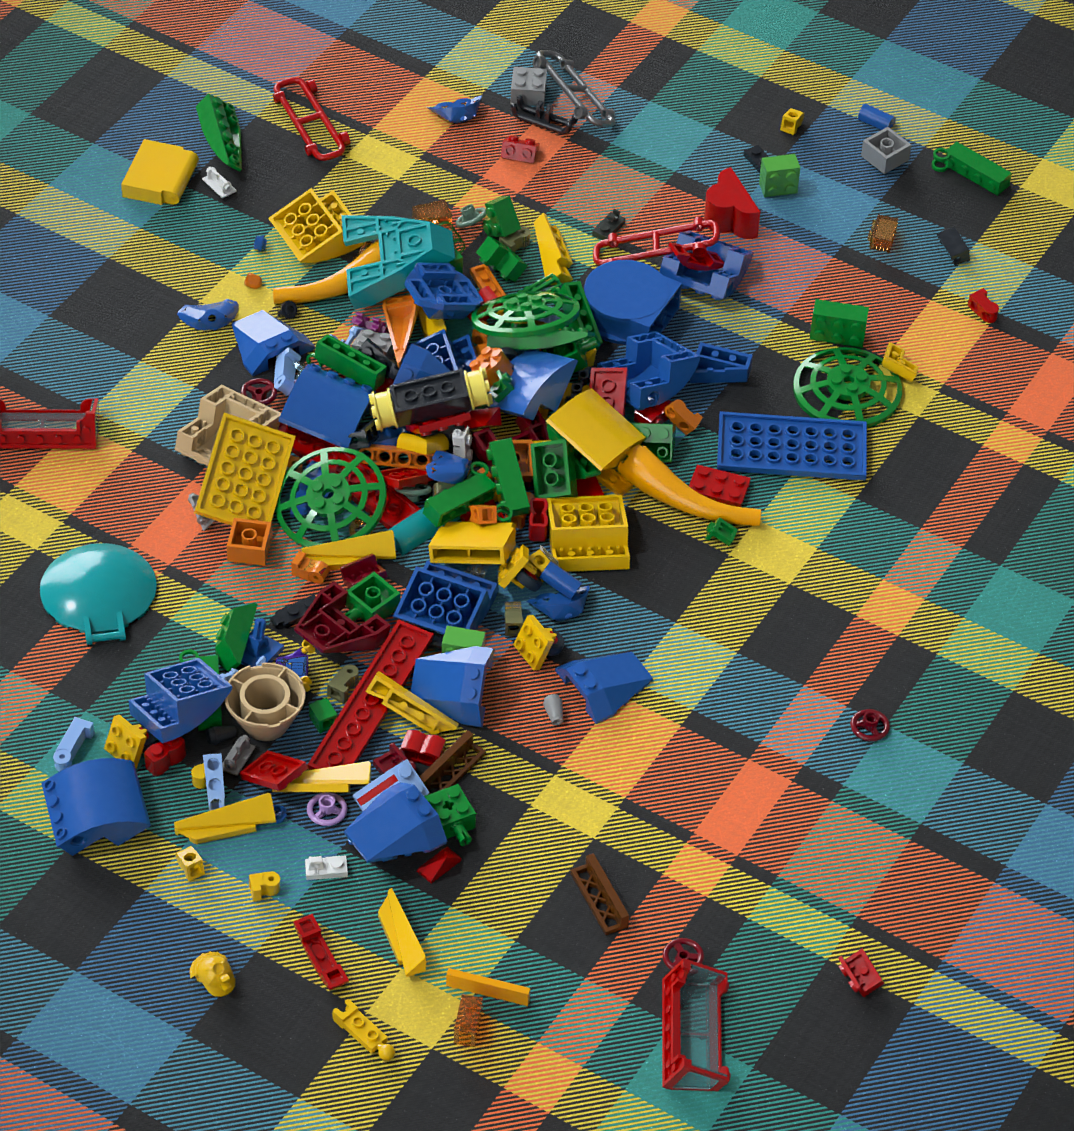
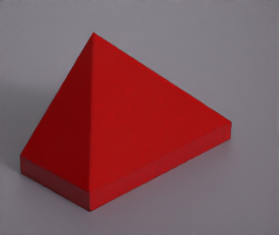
M500 407L467 411L470 412L471 420L465 421V430L467 427L470 430L486 428L488 426H502Z
M445 847L420 866L417 872L432 884L458 864L461 858L449 847Z

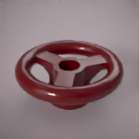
M256 378L249 380L241 388V394L247 396L246 391H249L252 394L253 400L264 405L270 404L277 397V389L274 388V383L267 379ZM254 384H264V385H267V386H265V387H263V388H261V387L255 388V387H253L252 385H254ZM272 390L271 396L267 399L266 394Z
M864 709L855 713L850 722L852 732L858 738L865 741L881 740L890 730L888 718L883 713L873 709ZM879 719L884 724V729L881 733L876 729ZM857 727L865 728L866 730L870 731L873 736L861 733Z
M678 938L670 941L664 947L662 957L665 965L672 970L683 958L703 964L704 951L697 942L688 938ZM681 944L693 947L698 954L689 953L683 949ZM674 947L677 955L672 963L669 959V951ZM691 966L688 974L697 971L700 967Z

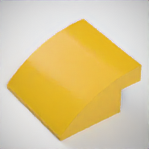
M311 188L268 218L300 263L327 261L347 254L367 243L362 242L345 246L341 215L352 214L334 190L319 199Z
M592 388L569 400L546 420L549 425L600 471L618 467L619 462H622L627 456L626 453L632 447L641 444L646 438Z
M622 495L547 498L551 555L558 561L560 568L566 572L629 569L628 523Z

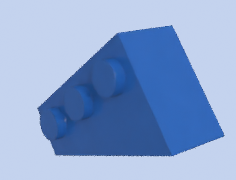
M700 342L696 354L700 355V361L690 378V383L748 381L752 369L753 355Z

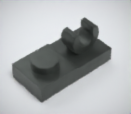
M613 209V212H610L593 229L592 236L600 240L608 239L610 233H616L625 224L626 218L620 216L619 210Z

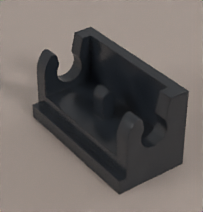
M955 227L937 233V237L940 239L939 242L944 245L950 258L956 259L960 257L953 261L954 265L970 261L969 248Z
M375 420L359 425L358 429L361 430L353 432L348 436L349 438L356 437L358 439L355 443L349 445V449L356 450L370 447L379 438Z

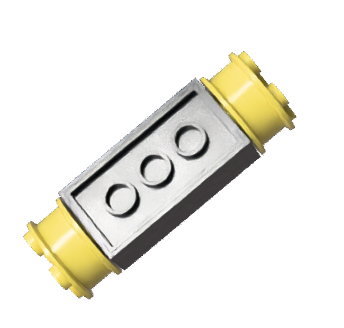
M480 366L479 370L471 372L464 370V373L463 369H458L390 385V389L387 388L385 392L375 394L373 391L372 394L368 395L370 404L374 405L371 410L373 418H377L375 420L377 431L380 430L382 432L383 428L391 426L398 428V425L402 427L463 413L472 409L475 410V407L486 404L490 407L493 404L491 393L487 394V392L491 391L488 380H484L487 378L485 367L481 368Z

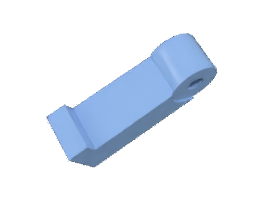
M289 347L276 356L274 388L284 393L285 396L290 394L295 384L296 364L301 359V356Z
M74 717L53 756L57 771L60 772L72 766V760L85 738L92 739L95 734L93 722Z
M222 753L203 755L209 811L225 806Z

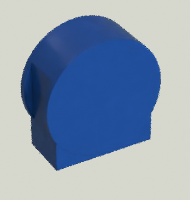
M615 260L604 263L595 268L585 281L584 292L601 339L611 343L626 345L627 337L653 331L662 333L680 309L682 283L663 276L652 266L639 261Z

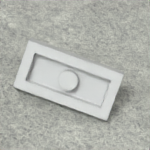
M346 855L325 858L317 856L305 859L306 880L348 877Z

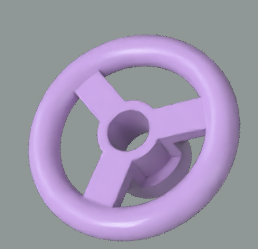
M324 792L310 799L307 805V814L316 824L332 826L345 818L347 804L340 795ZM335 800L339 802L341 808L335 806ZM319 801V811L314 814L313 806ZM331 813L338 815L331 820L321 819L323 816Z

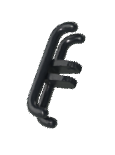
M521 95L517 96V104H511V112L517 119L559 134H568L572 130V126L578 121L574 114L571 119L554 115L552 104H548L546 111H544L543 101H538L536 108L528 106L524 103L523 96ZM517 104L523 111L536 115V118L520 113L517 109ZM551 121H554V122L560 123V124H562V125H565L566 127H560V126L551 124L550 122H551Z

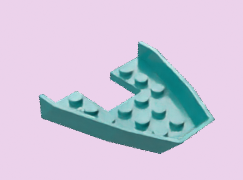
M341 215L345 246L379 239L381 261L346 269L348 296L354 310L372 306L405 289V280L417 263H448L455 259L452 231L432 222L395 216Z

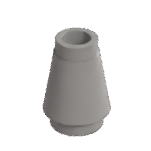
M557 694L546 696L543 706L552 725L563 723L562 699Z

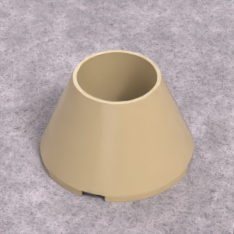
M262 663L261 666L250 667L249 665L236 672L228 681L232 685V691L225 699V704L230 714L252 738L259 741H272L280 738L287 731L301 711L305 702V689L301 678L291 669L275 663Z

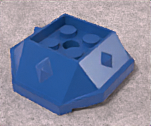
M417 263L404 283L414 299V304L421 306L429 319H465L471 312L482 305L484 301L470 279L456 271L455 267L450 263Z

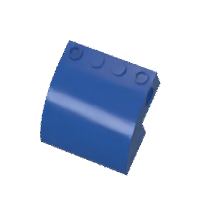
M685 231L679 233L676 244L684 245L711 238L692 231ZM718 241L715 245L707 247V251L715 252L724 262L722 268L709 271L693 270L681 264L674 254H669L663 257L659 272L665 277L681 282L684 289H689L690 287L695 289V292L705 295V293L712 295L711 298L722 300L731 296L737 289L750 265L754 252Z
M653 331L627 337L626 356L597 363V368H628L626 403L634 406L636 410H644L645 408L659 405L675 396L694 374L700 361V355L661 333Z
M308 364L296 380L278 422L337 446L349 448L355 437L349 438L348 436L353 432H358L362 419L369 412L370 400L368 394H372V387L365 384L362 386L358 385L351 378L346 377L344 379L339 377L334 371L326 372L321 370L319 365Z
M118 758L88 760L65 768L41 783L56 845L72 856L102 837L119 846L151 826L135 764L131 760Z

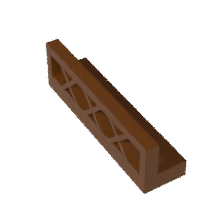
M467 730L420 776L427 790L430 788L442 790L455 785L486 755V750L473 743V733ZM470 749L478 753L476 756L466 757V753ZM456 763H465L463 769H454ZM452 775L450 781L441 782L443 776Z
M594 853L587 855L585 865L571 869L570 873L605 935L628 928V912ZM587 871L590 877L588 880L580 878L578 874ZM588 888L598 889V895L589 894L587 892ZM598 902L607 905L606 912L597 909L596 905ZM606 918L615 920L617 924L607 927L605 923Z

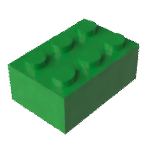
M816 299L810 340L863 348L869 307Z
M566 439L530 444L535 498H546L547 500V498L578 497L574 446Z

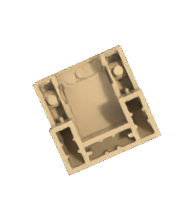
M220 385L200 399L198 417L178 430L175 450L183 456L190 457L198 463L208 466L224 413L278 430L280 425L278 420L281 413L224 385Z

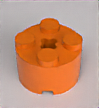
M485 347L481 354L469 364L471 371L479 370L480 366L481 368L485 367L487 378L484 380H488L490 388L495 382L500 380L496 373L498 369L502 373L507 372L510 376L513 374L512 367L514 366L500 348Z

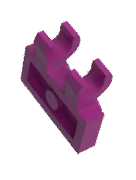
M356 312L355 315L357 317L353 316L351 323L355 326L364 327L378 333L389 334L388 327H386L387 323L381 322L379 318L372 317L373 322H370V318L360 312Z

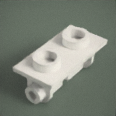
M214 167L207 168V176L202 178V180L221 198L237 191Z
M469 427L466 428L465 432L455 429L452 433L453 454L472 460L473 450L470 449L472 435L469 434Z

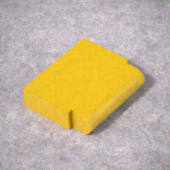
M144 139L121 184L122 197L159 205L163 203L178 204L199 162L198 155L192 151L183 150L181 146Z
M447 522L444 526H440L428 545L430 563L505 564L516 546L515 523L476 524L474 522Z

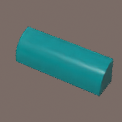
M424 507L389 529L394 532L395 549L402 556L433 537L440 528H437L423 514ZM460 516L457 517V518H455V519H453V520H451V521H449V522H456V521H458V520L460 519Z

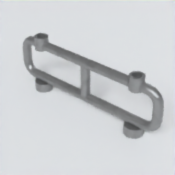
M540 50L533 58V67L547 69V72L575 104L574 117L576 119L586 118L590 123L599 127H612L615 125V111L613 109H606L573 69L574 62L572 60L565 59L555 51ZM545 57L558 60L560 68L565 69L578 85L566 84ZM573 92H584L601 112L602 119L607 120H599L593 117Z

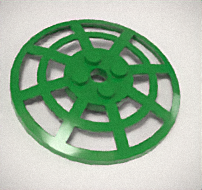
M519 292L483 303L473 311L471 320L472 326L477 331L486 335L506 338L529 337L550 333L568 326L579 317L580 305L575 298L558 292ZM503 303L502 306L493 308L494 305ZM547 303H557L553 308L547 306ZM563 303L574 305L572 311L567 315L559 311ZM503 310L504 315L501 316L495 312ZM553 314L560 318L556 321L539 326H536L534 321L546 318ZM489 315L498 321L494 326H489L479 321V319ZM505 322H527L528 324L526 328H500Z
M840 347L822 350L804 360L796 370L793 391L799 406L812 418L843 420L827 415L833 407L845 411H854L856 420L851 421H866L867 428L881 424L896 412L902 399V383L899 375L891 371L890 373L893 376L884 375L881 369L873 363L875 360L882 365L883 359L881 357L857 348ZM842 353L857 354V355L865 356L866 358H862V357H858V356H854V355H843ZM829 354L835 355L824 359L819 364L811 363V361ZM845 359H853L861 362L856 366L852 364H847ZM834 360H837L839 363L834 368L824 366ZM869 365L878 375H869L864 369ZM804 367L813 369L810 384L800 387L799 378ZM818 371L827 373V380L816 382ZM871 381H881L879 393L870 388ZM887 382L897 383V394L893 403L884 397ZM827 387L832 394L830 398L823 395L819 388ZM813 390L817 398L825 403L821 411H818L806 401L802 394ZM867 394L873 397L870 401L860 404L859 399ZM838 398L852 401V405L841 404L836 401ZM878 402L887 407L885 411L874 417L863 418L862 410L870 408Z
M345 447L323 448L302 457L284 475L275 507L277 519L287 536L304 548L325 544L303 539L308 528L319 532L330 531L332 542L340 541L338 529L349 525L356 518L362 520L366 525L346 539L368 535L376 527L385 510L387 487L380 469L365 454ZM345 452L354 454L357 457L349 463L342 460H328V453ZM320 455L321 462L309 466L301 474L295 471L306 461ZM363 460L374 470L378 483L366 482L365 477L357 468ZM329 465L345 467L339 475L329 473ZM321 467L322 475L314 480L306 477L311 471ZM353 471L361 484L349 485L345 478ZM291 477L296 481L291 489L290 500L280 504L283 487L288 478ZM303 483L308 486L306 495L296 498L299 484ZM379 490L378 505L373 516L369 517L363 512L367 502L368 491ZM362 491L360 502L355 507L350 503L352 493ZM333 492L331 498H324L326 493ZM308 504L311 511L306 518L299 513L297 505ZM291 508L294 516L301 523L296 534L285 523L282 511ZM345 510L352 513L343 521L336 523L335 516ZM316 515L327 517L329 525H318L312 523Z

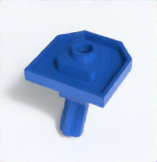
M263 618L255 620L254 629L249 633L241 664L246 667L249 665L250 667L257 666L256 662L262 656H265L266 663H271L285 649L283 644L264 635L266 620Z

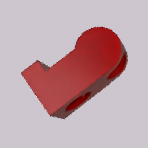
M982 288L970 294L967 306L983 321L987 323L995 322L999 306L987 298L988 292Z

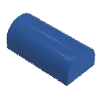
M864 104L858 114V120L881 130L886 127L891 128L896 122L895 116L868 104Z
M552 561L549 562L539 577L570 600L582 585V582Z

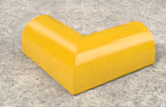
M889 342L882 366L912 382L917 375L919 367L903 358L905 354L904 349Z
M403 432L397 439V448L429 455L436 451L449 449V441L444 434L422 437Z

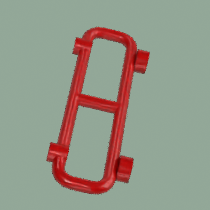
M291 77L277 82L273 89V100L275 103L280 102L300 133L307 145L305 146L306 154L308 156L313 155L320 161H327L342 156L346 150L345 146L351 143L347 131L341 132L338 135L313 95V93L318 91L315 80L312 79L305 82L302 78ZM291 84H299L317 113L298 118L286 100L284 92L280 89ZM321 119L339 149L327 154L319 153L317 145L313 143L302 124Z
M695 217L693 223L618 237V234L610 233L608 239L599 241L594 246L593 261L597 266L615 260L637 261L674 254L669 247L660 249L659 236L691 230L700 232L706 227H712L713 237L711 239L682 245L686 251L693 250V255L701 258L707 254V247L713 246L719 241L720 227L716 221H704L702 217ZM648 238L653 240L652 251L604 260L600 259V249L603 247L615 248L618 244Z

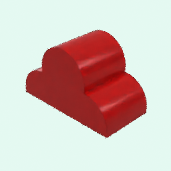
M731 167L726 168L719 173L717 184L709 187L706 192L704 221H716L719 224L720 233L732 231L734 235L743 239L757 238L760 210Z

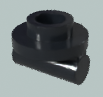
M285 301L282 303L277 315L280 318H294L297 314V306L292 301Z

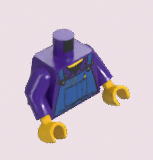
M306 640L302 642V647L295 652L276 659V664L291 669L301 678L305 689V696L306 692L310 690L309 684H312L308 677L309 664L307 652L311 654L315 651V647Z

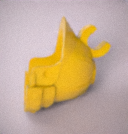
M210 951L209 953H202L192 962L190 978L195 976L197 981L202 982L211 995L215 997L226 996L235 987V977L225 955Z

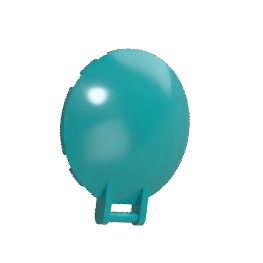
M97 543L71 549L55 559L48 566L42 577L40 597L44 609L55 618L57 623L68 629L69 627L79 629V632L85 633L86 644L92 645V642L120 639V641L126 640L124 628L128 627L130 622L135 619L139 620L146 614L150 604L155 599L157 584L152 567L140 554L120 545Z

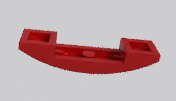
M672 242L668 244L680 263L687 268L709 271L724 266L723 260L715 252L707 251L704 257L697 258L692 253H688L680 244Z
M313 914L293 921L301 944L325 986L332 990L349 983L340 964H337L322 937L321 928Z

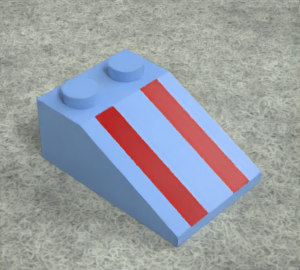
M406 759L352 796L361 810L364 811L384 790L400 782L415 785L423 796L428 795L429 791L408 759Z

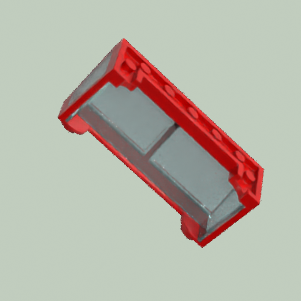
M99 398L83 400L80 410L6 409L5 402L0 399V448L96 449L99 425Z
M683 958L662 979L663 1088L670 1090L719 1091L730 1081L731 1074L727 1066L722 1067L721 996L729 989L727 972Z

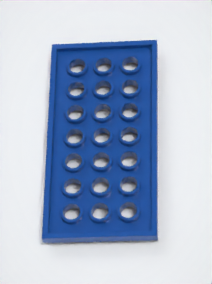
M721 411L719 413L718 470L866 481V421ZM739 427L741 428V430H735L733 428ZM757 428L760 431H753L752 429ZM789 431H795L796 434H791ZM808 432H812V433H814L815 435H809V434H807V433H808ZM737 440V441H740L741 443H734V442H732V441ZM751 442H758L759 444L754 445ZM770 443H776L777 446H772ZM793 444L796 447H789L788 445ZM806 446H814V448L810 449ZM825 447H831V448H833V449H832V450H828V449H826ZM849 448L852 451H845L844 449ZM733 454H738V455H740V456H739V457H734V456H732V455H733ZM756 455L759 458H752L751 456ZM772 456H773V457H776L777 459L773 460V459H770L769 457H772ZM788 458H794L795 461H790ZM807 459H812L814 462H808ZM830 460L833 463H826L825 461ZM843 462H850L851 464L846 465Z

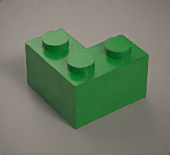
M500 196L485 203V211L488 217L482 221L484 224L483 229L487 236L505 237L521 229L510 196Z
M490 236L486 238L476 251L481 257L479 260L486 266L489 265L494 270H499V275L506 281L510 279L516 282L528 266L507 245Z

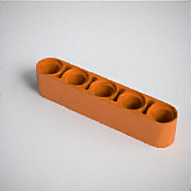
M372 444L370 447L359 449V452L364 450L370 451L371 456L369 458L376 465L426 469V465L433 461L432 457L435 454L424 455L397 448V446ZM387 452L389 453L390 457L388 459H383L380 456V453ZM402 453L407 454L409 459L402 461L399 455ZM424 455L427 457V461L422 463L418 461L417 457Z

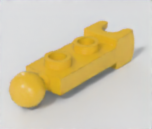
M345 1000L347 1005L346 1012H341L337 1008L333 1010L332 1017L334 1022L350 1033L371 1054L379 1050L378 1054L382 1060L389 1061L395 1056L394 1047L390 1044H385L388 1042V1037L365 1017L351 1000Z

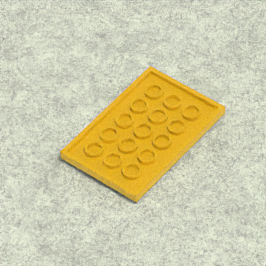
M224 413L194 514L231 526L234 518L271 522L296 436Z

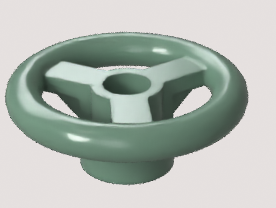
M473 204L463 207L460 210L462 215L456 220V226L458 228H465L478 223L486 216V208H474Z
M416 484L415 487H403L402 490L395 491L405 494V497L412 502H419L420 495L429 494L432 488L428 484Z

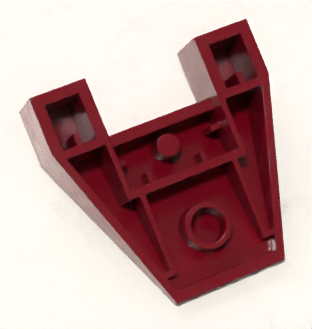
M539 410L534 420L517 416L515 422L522 433L512 437V440H549L546 423ZM488 426L473 433L470 446L478 459L489 466H493L492 461H488L486 449L489 448V442L497 439ZM534 481L524 482L525 489L534 486Z
M333 581L320 590L294 628V631L321 653L375 650L385 642L391 625L377 614L360 626L341 612L345 608L348 591Z

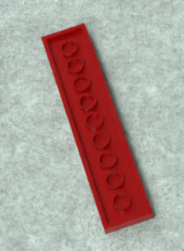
M281 422L278 427L279 431L296 436L292 452L299 458L323 448L340 447ZM345 452L328 453V460L335 459L350 463L356 458L353 454ZM320 455L306 461V463L309 464L312 460L321 462ZM363 463L357 466L367 483H378L370 481V473L374 472ZM329 465V473L339 475L345 467ZM353 471L345 478L349 485L361 484ZM388 485L386 486V506L379 522L389 530L419 511L420 508L403 494L392 489V486ZM379 490L368 491L364 510L371 516H373L378 505ZM362 491L352 493L351 500L357 505L360 502Z
M398 619L307 764L308 770L357 763L390 710L381 704L383 699L365 691L378 671L404 687L414 671L416 659L422 658L432 642L433 633Z

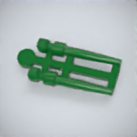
M551 273L532 285L524 287L523 290H519L517 293L541 291L556 282L557 285L546 290L552 292L553 288L560 287L563 284L555 274Z

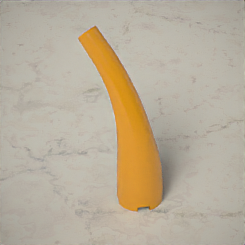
M379 239L365 249L354 261L332 276L306 285L273 288L274 304H282L285 301H292L294 303L313 302L348 293L346 269L381 261Z
M638 444L632 447L626 453L628 457L624 463L620 461L618 464V472L627 481L647 495L671 507L712 521H716L720 517L729 524L760 526L761 509L726 505L699 494L679 479L645 445L642 447Z

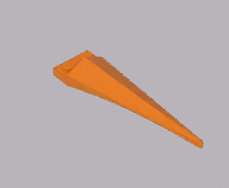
M411 294L385 299L382 305L399 368L401 367L420 310L419 306L414 304Z

